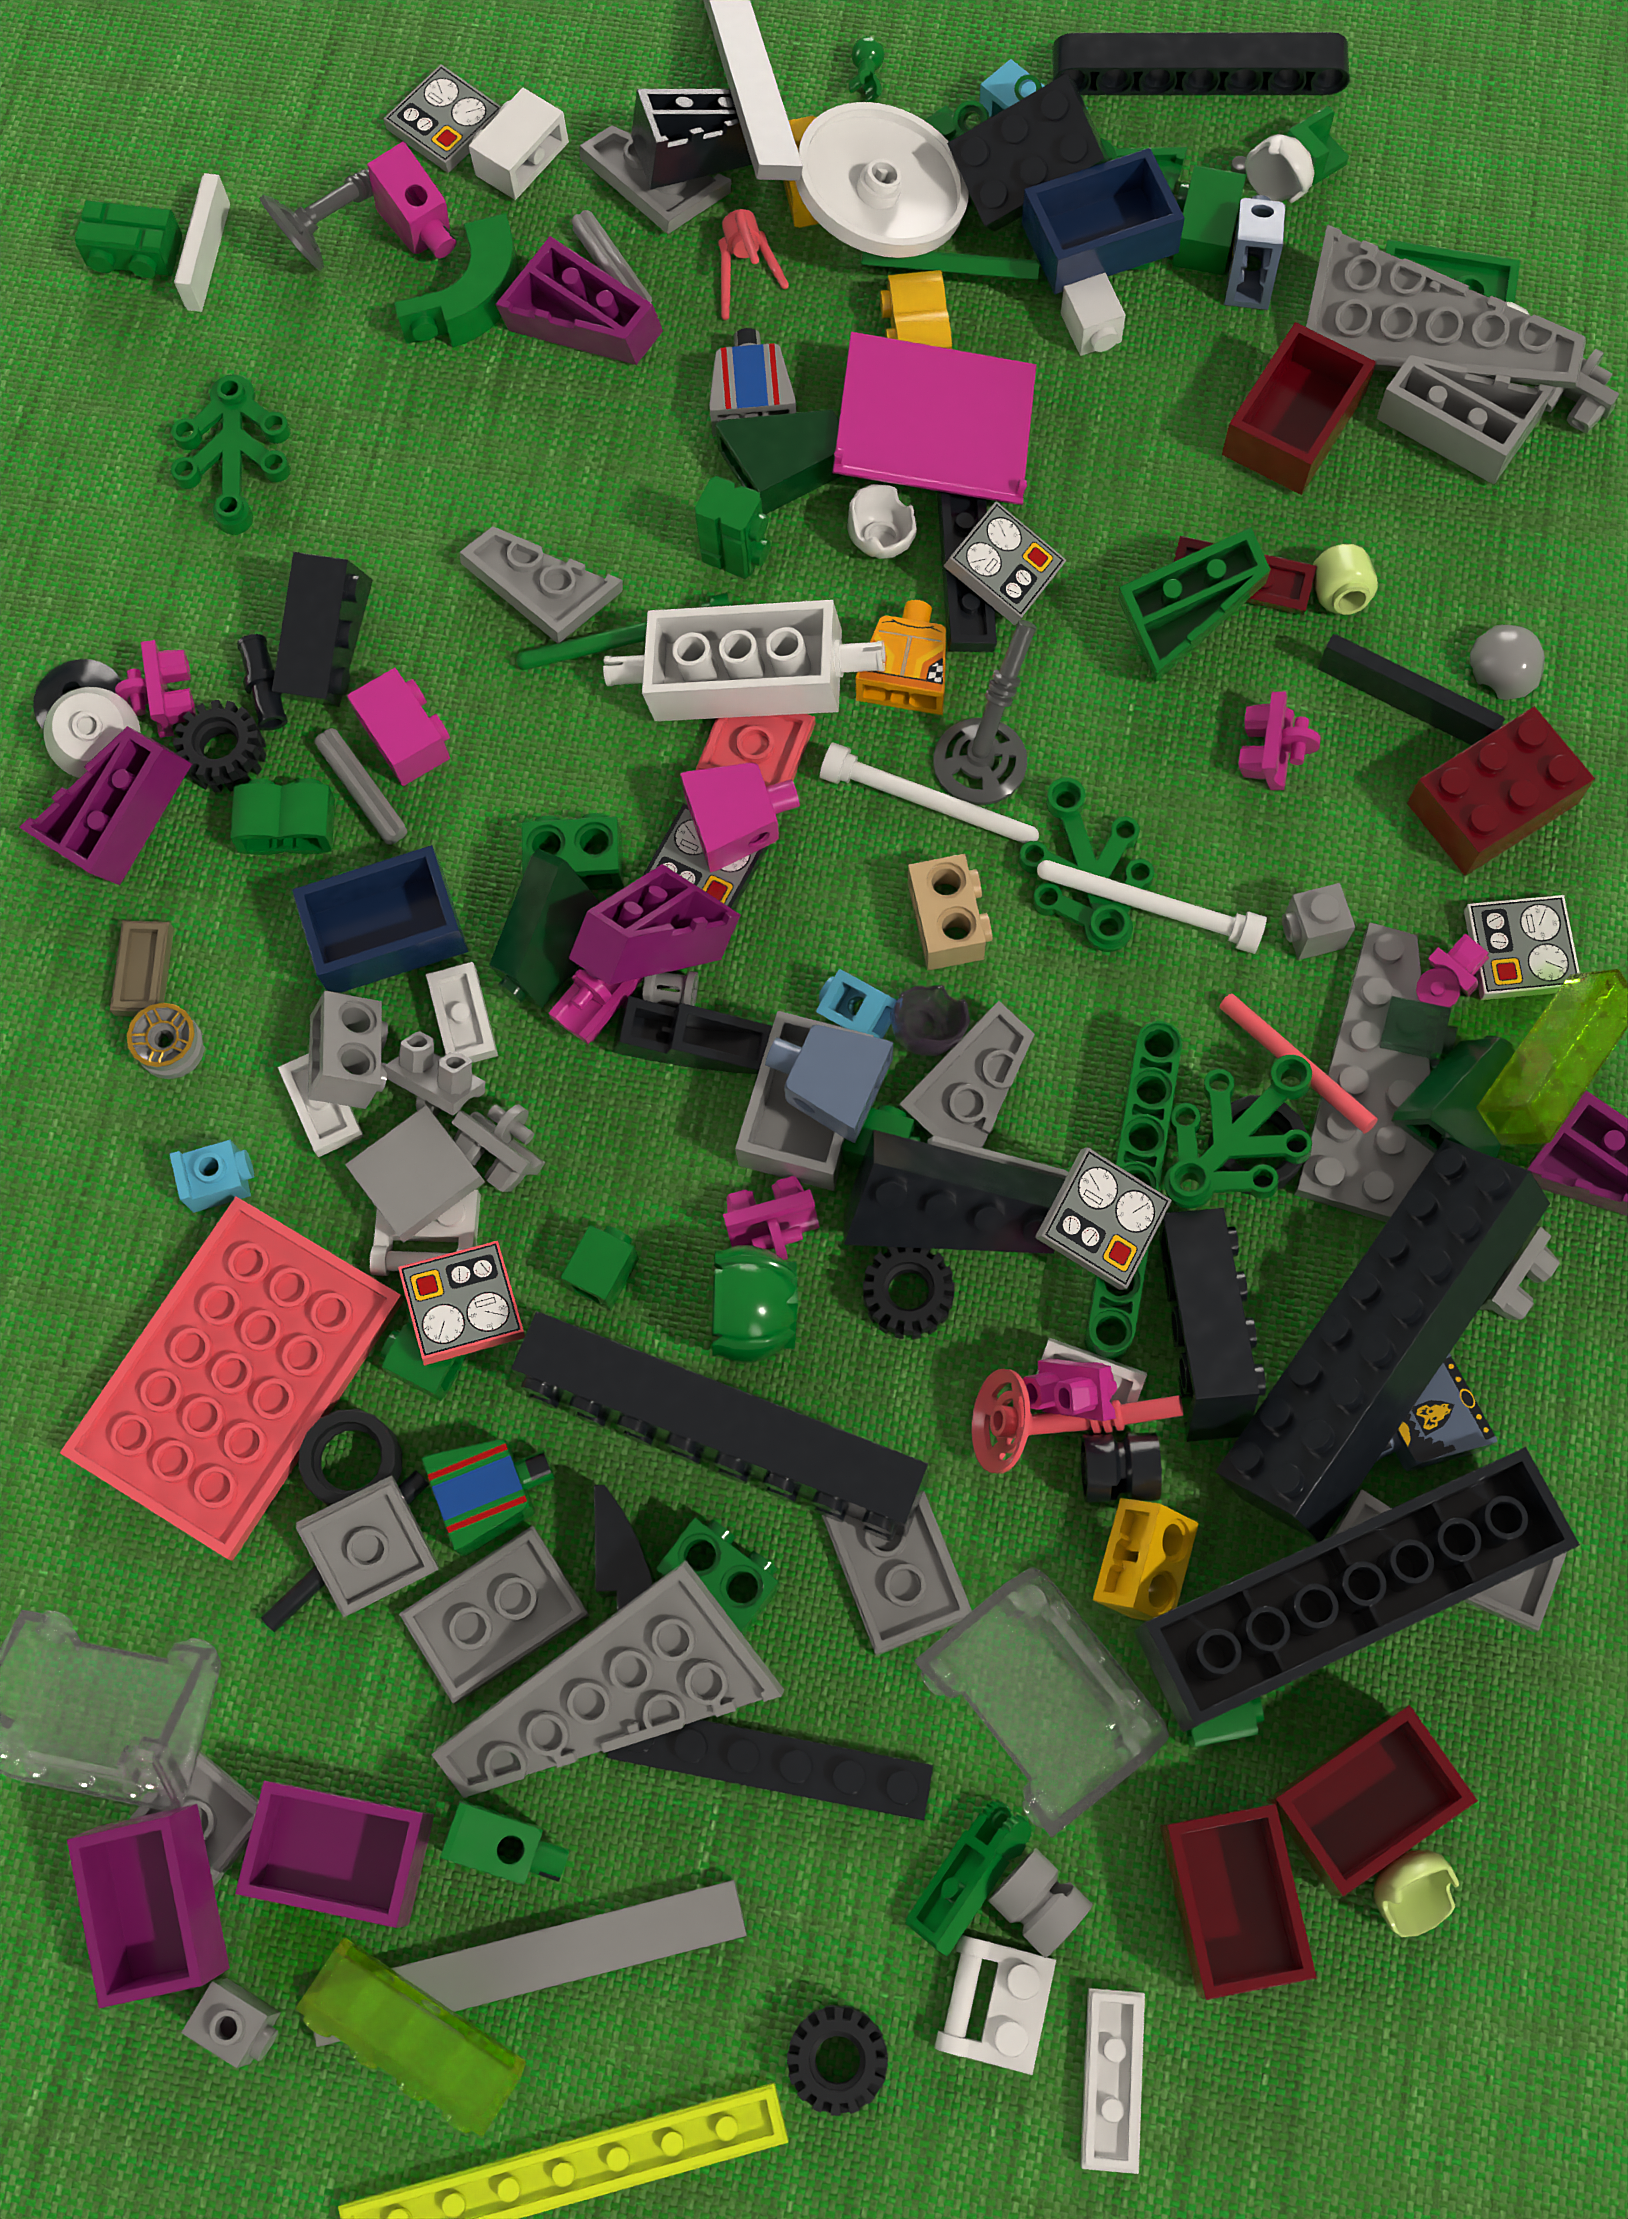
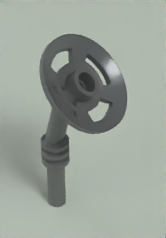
M363 169L348 176L342 186L310 204L305 209L300 206L293 212L283 203L281 204L276 199L265 194L259 199L269 215L295 247L315 268L321 271L324 268V262L319 246L313 236V233L319 228L317 223L352 201L359 203L364 199L373 196L369 171L368 169Z
M1018 621L1000 670L997 669L993 672V679L990 680L988 685L990 689L986 690L984 695L988 701L982 718H971L953 725L941 736L936 745L933 760L935 775L942 788L952 797L974 805L994 804L1012 795L1025 777L1027 769L1025 746L1017 733L1000 721L1005 707H1010L1013 702L1012 697L1017 692L1015 687H1019L1021 682L1017 676L1037 628L1036 625L1029 621ZM962 733L964 736L955 744L952 757L945 759L949 744L957 735ZM996 733H1000L1008 741L1000 744L995 739ZM970 742L967 747V755L960 756L963 746ZM995 756L1002 757L999 766L992 771ZM1009 757L1016 758L1015 767L1011 775L1000 784L997 779L1006 771ZM962 770L971 778L982 779V789L966 787L955 780L953 775Z

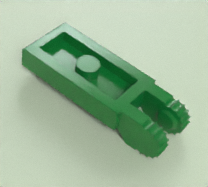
M992 1800L990 1804L987 1803V1806L983 1808L982 1813H979L969 1830L965 1829L905 1919L907 1926L947 1957L1010 1862L1008 1860L1019 1857L1026 1848V1843L1030 1842L1029 1839L1032 1837L1031 1832L1033 1829L1029 1820L1018 1814L1016 1816L1012 1815V1810L1002 1801L997 1800L994 1802Z

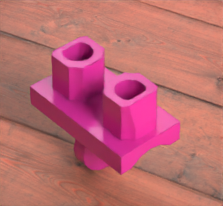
M155 640L141 642L145 679L141 677L139 669H129L127 671V679L116 685L115 693L131 706L136 716L144 715L146 713L145 705L149 704L150 717L157 722L160 738L174 736L173 724L185 722L183 716L188 711L194 717L196 716L195 703L190 688L168 691L167 683L191 680L189 661L184 650L159 651Z
M1286 691L1272 692L1270 704L1246 706L1245 731L1248 737H1265L1264 746H1242L1238 763L1239 769L1243 777L1266 779L1270 790H1285L1288 760L1293 765H1302L1306 754H1312L1320 748L1321 736L1318 732L1308 728L1309 719L1307 717H1296L1294 723V711L1286 707Z
M1464 934L1447 954L1438 947L1428 958L1433 969L1422 974L1417 982L1416 993L1419 1001L1430 1010L1443 1011L1449 1009L1457 1002L1460 997V990L1469 997L1478 987V980L1474 975L1488 961L1489 953L1467 934Z
M578 969L572 976L574 983L548 1014L552 1020L589 1045L602 1032L605 1024L623 1005L628 996L633 995L634 990L643 978L608 985L604 981L590 976L585 970Z
M795 1176L777 1180L772 1185L775 1200L756 1205L752 1191L742 1190L728 1194V1213L723 1214L732 1247L751 1245L767 1250L774 1248L777 1256L787 1260L788 1256L785 1245L803 1240L802 1233L820 1228L811 1190L804 1191Z
M1048 1358L1038 1361L1039 1374L1023 1378L1029 1395L1030 1409H1042V1412L1098 1421L1116 1419L1115 1409L1110 1403L1112 1395L1117 1390L1111 1366L1098 1362L1084 1363Z

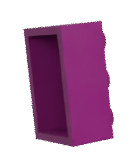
M264 1781L235 1894L395 1928L409 1926L435 1814L280 1782Z
M197 1804L97 1826L67 1839L99 2008L200 1987L230 1969Z

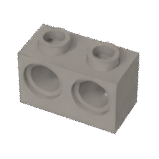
M324 990L310 1015L309 1100L366 1109L376 1092L383 1091L387 1080V1073L384 1070L386 1063L381 1062V1050H383L387 1040L388 1024L382 1021V1001Z

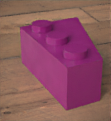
M549 236L495 304L508 330L511 332L634 365L639 363L663 332L652 303L551 236Z
M1586 1090L1572 1103L1524 1169L1531 1172L1541 1189L1628 1216V1119Z

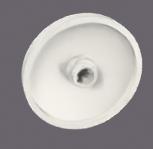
M855 102L831 108L820 114L807 127L798 148L803 168L801 179L795 182L806 208L816 221L833 236L867 253L900 258L918 256L937 249L955 233L965 213L969 198L967 186L947 145L949 141L921 118L890 105Z

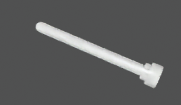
M832 742L825 755L820 771V778L839 784L840 781L849 783L852 779L1024 844L1029 841H1037L1039 838V832L1033 826L857 761L858 756L850 754L851 749Z
M1049 860L1042 861L1037 867V873L1042 879L1227 935L1228 941L1236 943V949L1252 954L1256 953L1265 929L1267 917L1247 911L1246 915L1236 913L1235 917H1231Z

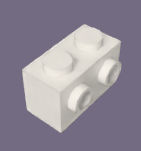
M522 88L511 100L503 104L498 115L485 129L476 133L472 143L469 145L475 175L516 200L569 142L564 113L525 88Z

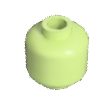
M1354 544L1336 545L1321 553L1314 561L1313 565H1316L1317 568L1313 586L1320 604L1327 611L1343 615L1354 614L1364 609L1375 596L1378 589L1377 575L1369 555L1362 547Z

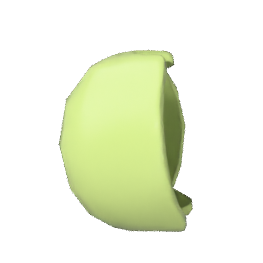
M1430 1850L1407 1851L1381 1869L1374 1887V1899L1381 1915L1393 1932L1400 1937L1419 1936L1437 1927L1451 1915L1455 1908V1903L1450 1892V1884L1458 1887L1459 1882L1451 1865L1442 1855Z

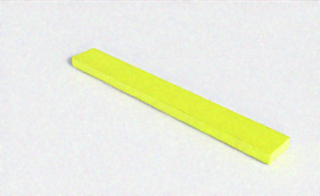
M774 2082L343 2203L338 2206L340 2219H520L788 2143L789 2139Z

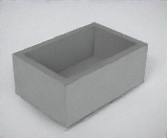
M777 1011L735 1151L738 1165L783 1178L795 1176L799 1182L834 1191L843 1162L842 1149L845 1138L786 1101L784 1087L789 1075L766 1066V1058L773 1041L777 1037L802 1047L813 1025L827 1026L874 1037V1035Z

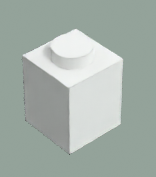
M1106 273L1064 286L1061 316L1080 356L1094 351L1103 352L1122 342L1126 315Z

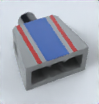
M744 328L738 330L734 334V347H723L716 351L709 404L713 437H716L715 424L722 420L796 413L795 396L781 348L775 343L761 344L760 333L755 329Z

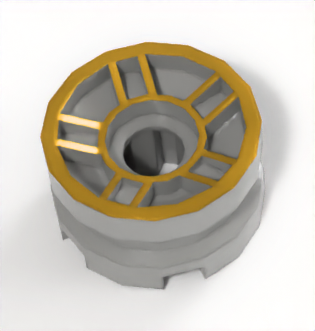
M159 1003L146 1007L134 1017L127 1032L128 1048L134 1058L141 1063L146 1071L158 1078L174 1079L185 1076L196 1068L202 1060L205 1050L202 1038L203 1033L185 1010L174 1004ZM166 1036L168 1039H174L170 1046L162 1048L163 1043L161 1039Z

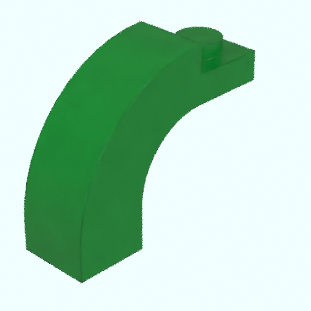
M506 213L464 223L471 257L467 270L457 282L443 290L394 303L406 344L428 341L434 337L449 333L452 347H456L481 336L502 318L495 304L519 275L518 259Z

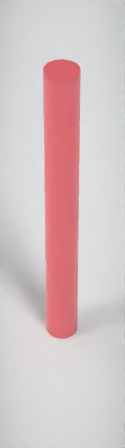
M1232 993L1223 999L1219 1008L1276 1058L1279 1059L1285 1055H1298L1304 1058L1312 1069L1310 1087L1365 1134L1375 1126L1378 1121L1377 1117Z

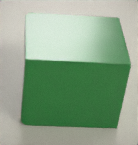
M1326 106L1290 128L1287 136L1299 140L1311 154L1314 168L1312 186L1346 166L1349 155L1329 135L1335 114L1330 106Z

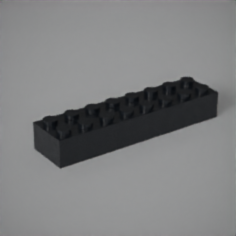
M1444 1139L1215 1471L1242 1500L1316 1542L1323 1541L1550 1205L1549 1200L1531 1172Z
M538 1311L534 1315L511 1367L512 1371L522 1382L521 1388L530 1393L529 1398L542 1405L557 1409L560 1402L577 1411L575 1416L579 1419L604 1428L606 1421H610L623 1429V1435L633 1441L651 1446L654 1439L671 1448L670 1454L681 1460L699 1465L701 1458L706 1459L719 1467V1474L729 1479L747 1484L749 1477L754 1478L767 1486V1493L791 1503H795L797 1496L805 1498L816 1505L815 1512L839 1522H843L846 1515L858 1519L865 1524L863 1527L865 1532L887 1541H892L895 1534L906 1537L928 1482V1463Z
M1525 1447L1143 1623L1134 1633L1184 1733L1580 1546L1529 1451Z

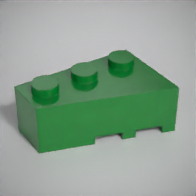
M1252 527L1119 587L1118 601L1155 684L1266 584L1270 567Z

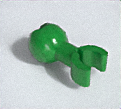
M866 36L857 40L852 48V61L858 68V74L849 81L848 86L850 93H854L862 86L866 94L865 102H873L882 93V86L875 75V70L882 65L885 53L882 44L877 43L872 37Z

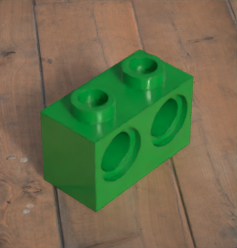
M589 813L578 819L541 816L534 821L522 822L523 876L531 855L538 848L543 850L547 847H557L559 851L555 856L566 860L590 890L624 888L622 833L617 816L609 817L603 813ZM603 844L607 846L600 854L591 855L586 853L588 848L593 845Z
M694 1518L656 1570L664 1577L685 1560L687 1561L688 1555L694 1547L698 1545L711 1546L716 1552L713 1565L705 1571L694 1570V1572L742 1635L745 1636L781 1587L779 1581L773 1577L778 1568L754 1550H752L748 1557L731 1545L736 1537L715 1520L710 1519L705 1526ZM740 1576H749L756 1580L758 1584L756 1596L747 1603H737L729 1597V1587L732 1581Z

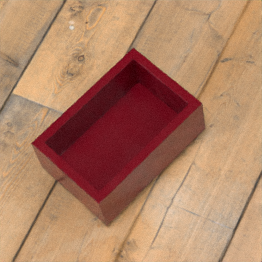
M1295 322L1229 423L1222 455L1302 495L1364 398L1376 361Z
M1534 706L1421 777L1407 805L1461 872L1467 876L1579 804L1595 778Z
M1410 1705L1396 1708L1266 1799L1269 1805L1276 1804L1281 1823L1330 1895L1342 1897L1478 1801Z
M1276 1804L1160 1825L1198 1997L1209 2000L1317 1979Z

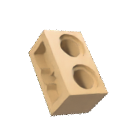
M965 854L909 864L908 888L927 971L984 960L986 942L992 941V930L988 914H979L976 898L982 897L977 869L969 870ZM941 884H950L958 891L952 895H941L934 888ZM959 927L965 930L968 935L963 939L954 940L947 937L944 932L949 928Z

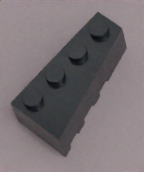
M873 1130L844 1209V1245L1054 1254L1055 1250L1041 1242L1035 1236L1065 1179Z
M1224 1208L1165 1213L1161 1222L1159 1242L1167 1301H1177L1178 1305L1171 1309L1174 1347H1184L1185 1351L1179 1355V1390L1181 1398H1191L1188 1421L1184 1423L1186 1442L1239 1437L1254 1416L1259 1396L1266 1393V1380L1262 1364H1254L1251 1348H1256L1257 1344L1256 1327L1253 1317H1245L1242 1302L1247 1301L1248 1292L1244 1271H1236L1233 1258L1238 1256L1239 1252L1237 1231L1235 1226L1227 1227Z

